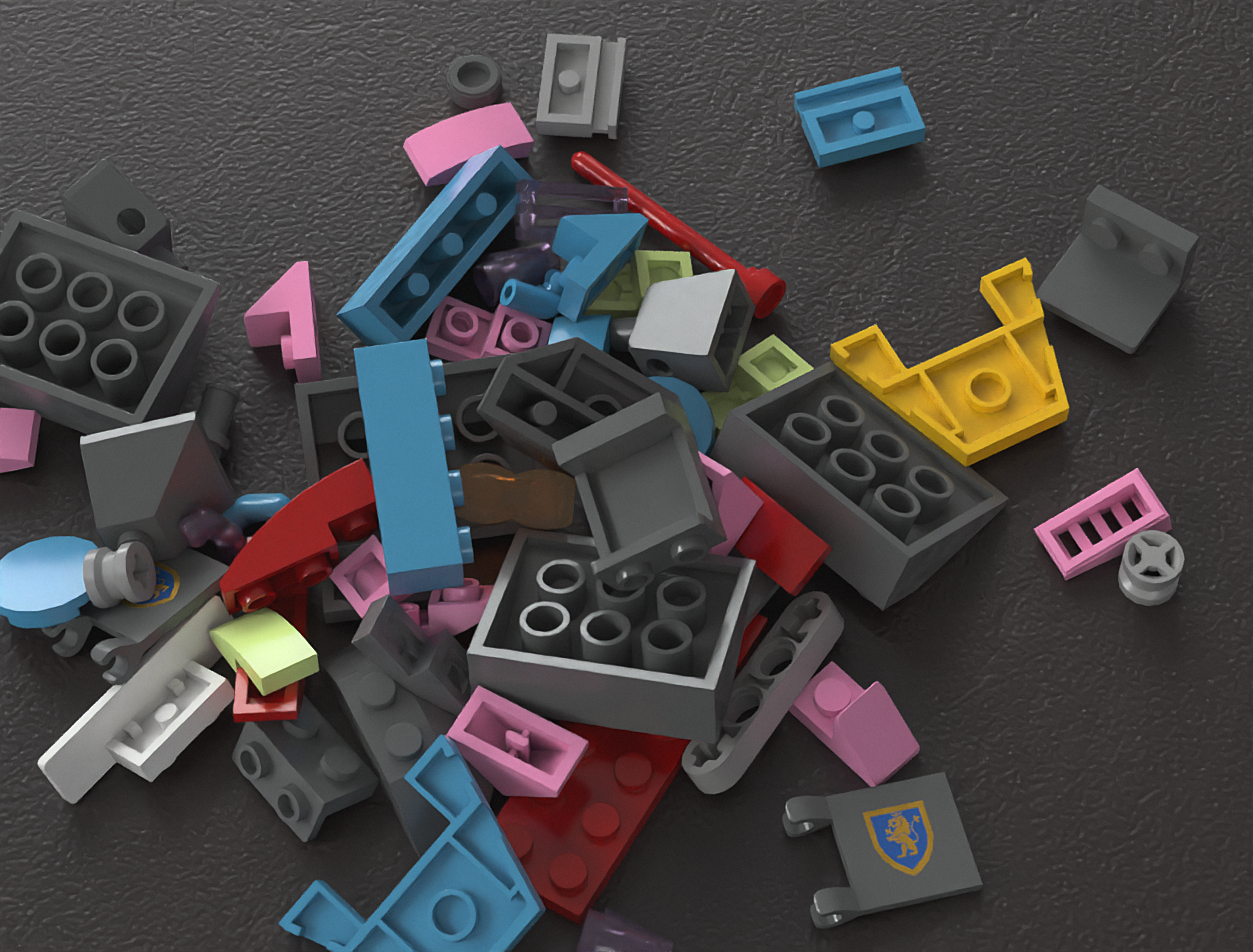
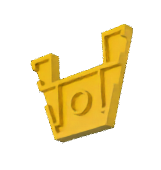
M1026 257L981 277L979 290L1004 325L998 329L909 369L905 368L877 324L835 342L830 347V358L836 366L965 467L1067 421L1069 404L1053 346H1049L1043 324L1044 313L1040 298H1036L1033 287V272Z

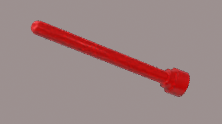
M579 151L572 156L570 163L575 172L630 212L640 213L648 218L647 224L685 252H690L693 258L711 271L736 269L756 306L753 314L756 318L762 319L767 317L779 305L786 291V282L767 268L757 269L756 267H750L747 269L587 152Z

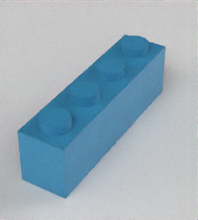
M501 145L470 157L336 316L367 347L409 341L538 187L537 182Z
M427 339L354 348L356 375L389 593L391 596L464 586L463 564L473 563L474 557L469 526L457 527L454 507L464 506V494L460 470L448 471L445 451L455 450V440L451 415H439L436 396L446 395L442 360H430Z

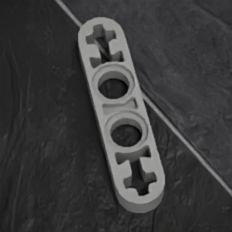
M821 591L805 593L794 599L787 606L734 680L730 702L717 743L691 740L682 755V766L700 791L705 794L724 792L742 777L840 637L844 629V619L828 594ZM792 660L785 670L777 675L769 676L776 666L784 661ZM760 706L752 717L744 722L735 723L742 713L752 707Z

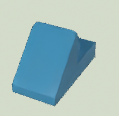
M640 213L570 215L560 220L552 244V250L555 254L569 262V264L564 269L558 282L559 285L564 287L557 308L558 312L575 323L632 259L634 251L638 250L649 220Z

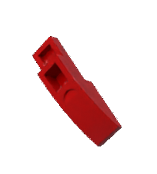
M362 458L329 474L304 490L275 513L253 535L235 557L219 583L223 602L229 616L241 610L246 613L261 610L270 605L276 599L277 594L297 585L305 588L324 581L332 574L333 569L340 564L338 542L344 539L346 542L359 541L377 529L379 520L372 476Z

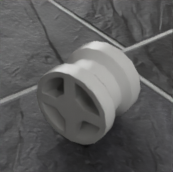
M1157 530L1141 531L1130 538L1125 545L1118 573L1119 587L1127 598L1137 604L1153 606L1160 605L1173 596L1177 589L1185 559L1183 549L1177 540L1169 534ZM1149 570L1158 571L1160 574L1159 576H1150L1144 573Z
M139 541L121 544L117 551H112L107 547L89 550L83 562V581L89 599L96 607L103 609L117 606L125 598L132 603L150 600L156 587V570L147 547Z

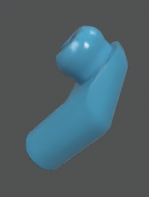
M557 269L549 270L545 275L544 283L538 284L536 287L512 278L509 279L501 292V304L539 319L556 317L560 313L557 311L564 289V287L558 284L563 272Z
M282 493L243 495L236 499L235 504L225 511L210 526V529L219 542L222 543L254 523L267 522L291 500Z

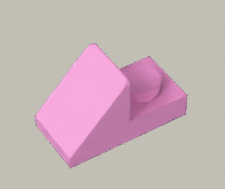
M308 261L296 262L246 312L244 324L250 346L262 347L281 344L285 370L295 368L298 383L301 384L322 381L315 293Z
M833 661L808 681L789 708V711L870 787L886 783L920 751L919 744L884 686L876 681L867 690H864Z

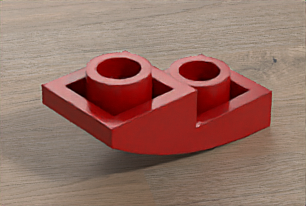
M744 476L742 481L764 503L734 547L748 559L756 560L758 568L791 595L797 596L834 548L795 518L789 510Z

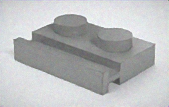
M547 35L536 117L537 134L592 138V133L608 134V139H617L627 54L626 38H618L616 43L602 42V37Z

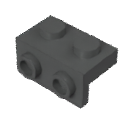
M303 695L298 719L246 722L232 753V760L243 776L250 780L276 810L278 816L289 825L303 842L316 838L327 815L372 797L380 781L305 695Z

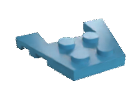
M440 734L404 776V779L450 821V825L367 921L324 880H315L278 923L285 930L317 942L332 952H511L546 911V908L457 745L449 736Z

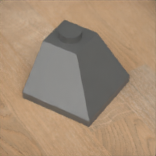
M196 411L81 436L80 449L96 528L105 546L112 551H117L121 544L139 541L150 551L154 562L176 558L213 525L225 511L235 504L236 494Z

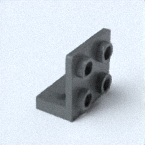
M1098 184L1086 200L1080 234L1037 290L1036 298H1040L1043 308L1126 353L1133 354L1190 276L1199 236Z

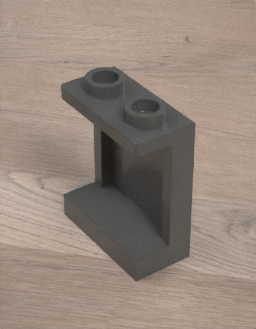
M657 392L552 444L558 466L575 477L600 557V559L591 563L594 577L617 591H630L642 588L653 581L655 574L676 564L687 565L697 562L708 555L710 548L728 540L686 413L662 393Z

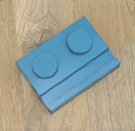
M899 66L794 93V108L796 113L799 112L802 119L803 130L819 168L925 140L926 127L908 86H905L901 78L902 72Z

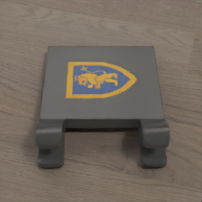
M187 547L176 558L154 562L156 587L150 600L132 603L125 598L117 606L103 609L95 605L93 606L92 601L89 600L86 604L79 607L81 615L66 623L41 628L42 632L49 637H55L63 629H66L64 638L53 645L54 652L63 657H71L81 650L93 625L115 636L116 638L98 643L92 649L91 657L97 664L106 665L116 656L113 667L103 673V678L110 684L122 685L133 676L146 650L220 591L219 583L229 566Z
M945 772L826 797L799 796L791 798L786 802V813L783 814L782 821L788 836H804L831 825L851 887H830L818 890L814 894V904L811 905L810 913L813 923L819 929L831 928L858 916L977 891L982 888L983 884Z

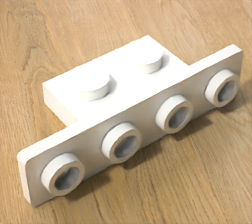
M212 596L162 637L142 656L136 671L126 683L113 685L39 758V768L63 799L72 804L76 803L116 762L152 782L163 770L172 765L177 756L208 725L213 723L220 712L234 699L235 690L229 681L209 670L223 656L211 641L209 630L234 619L232 615L229 616L219 596Z

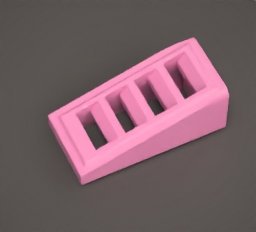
M1137 468L1034 528V531L1064 579L1068 580L1122 555L1126 543L1133 535L1147 530L1167 532L1172 527L1169 514ZM1131 501L1142 515L1141 518L1134 522L1122 506ZM1109 511L1113 513L1122 527L1121 530L1114 534L1101 516ZM1090 521L1102 541L1092 545L1080 527L1081 524ZM1066 531L1070 532L1082 551L1073 558L1058 537V535Z

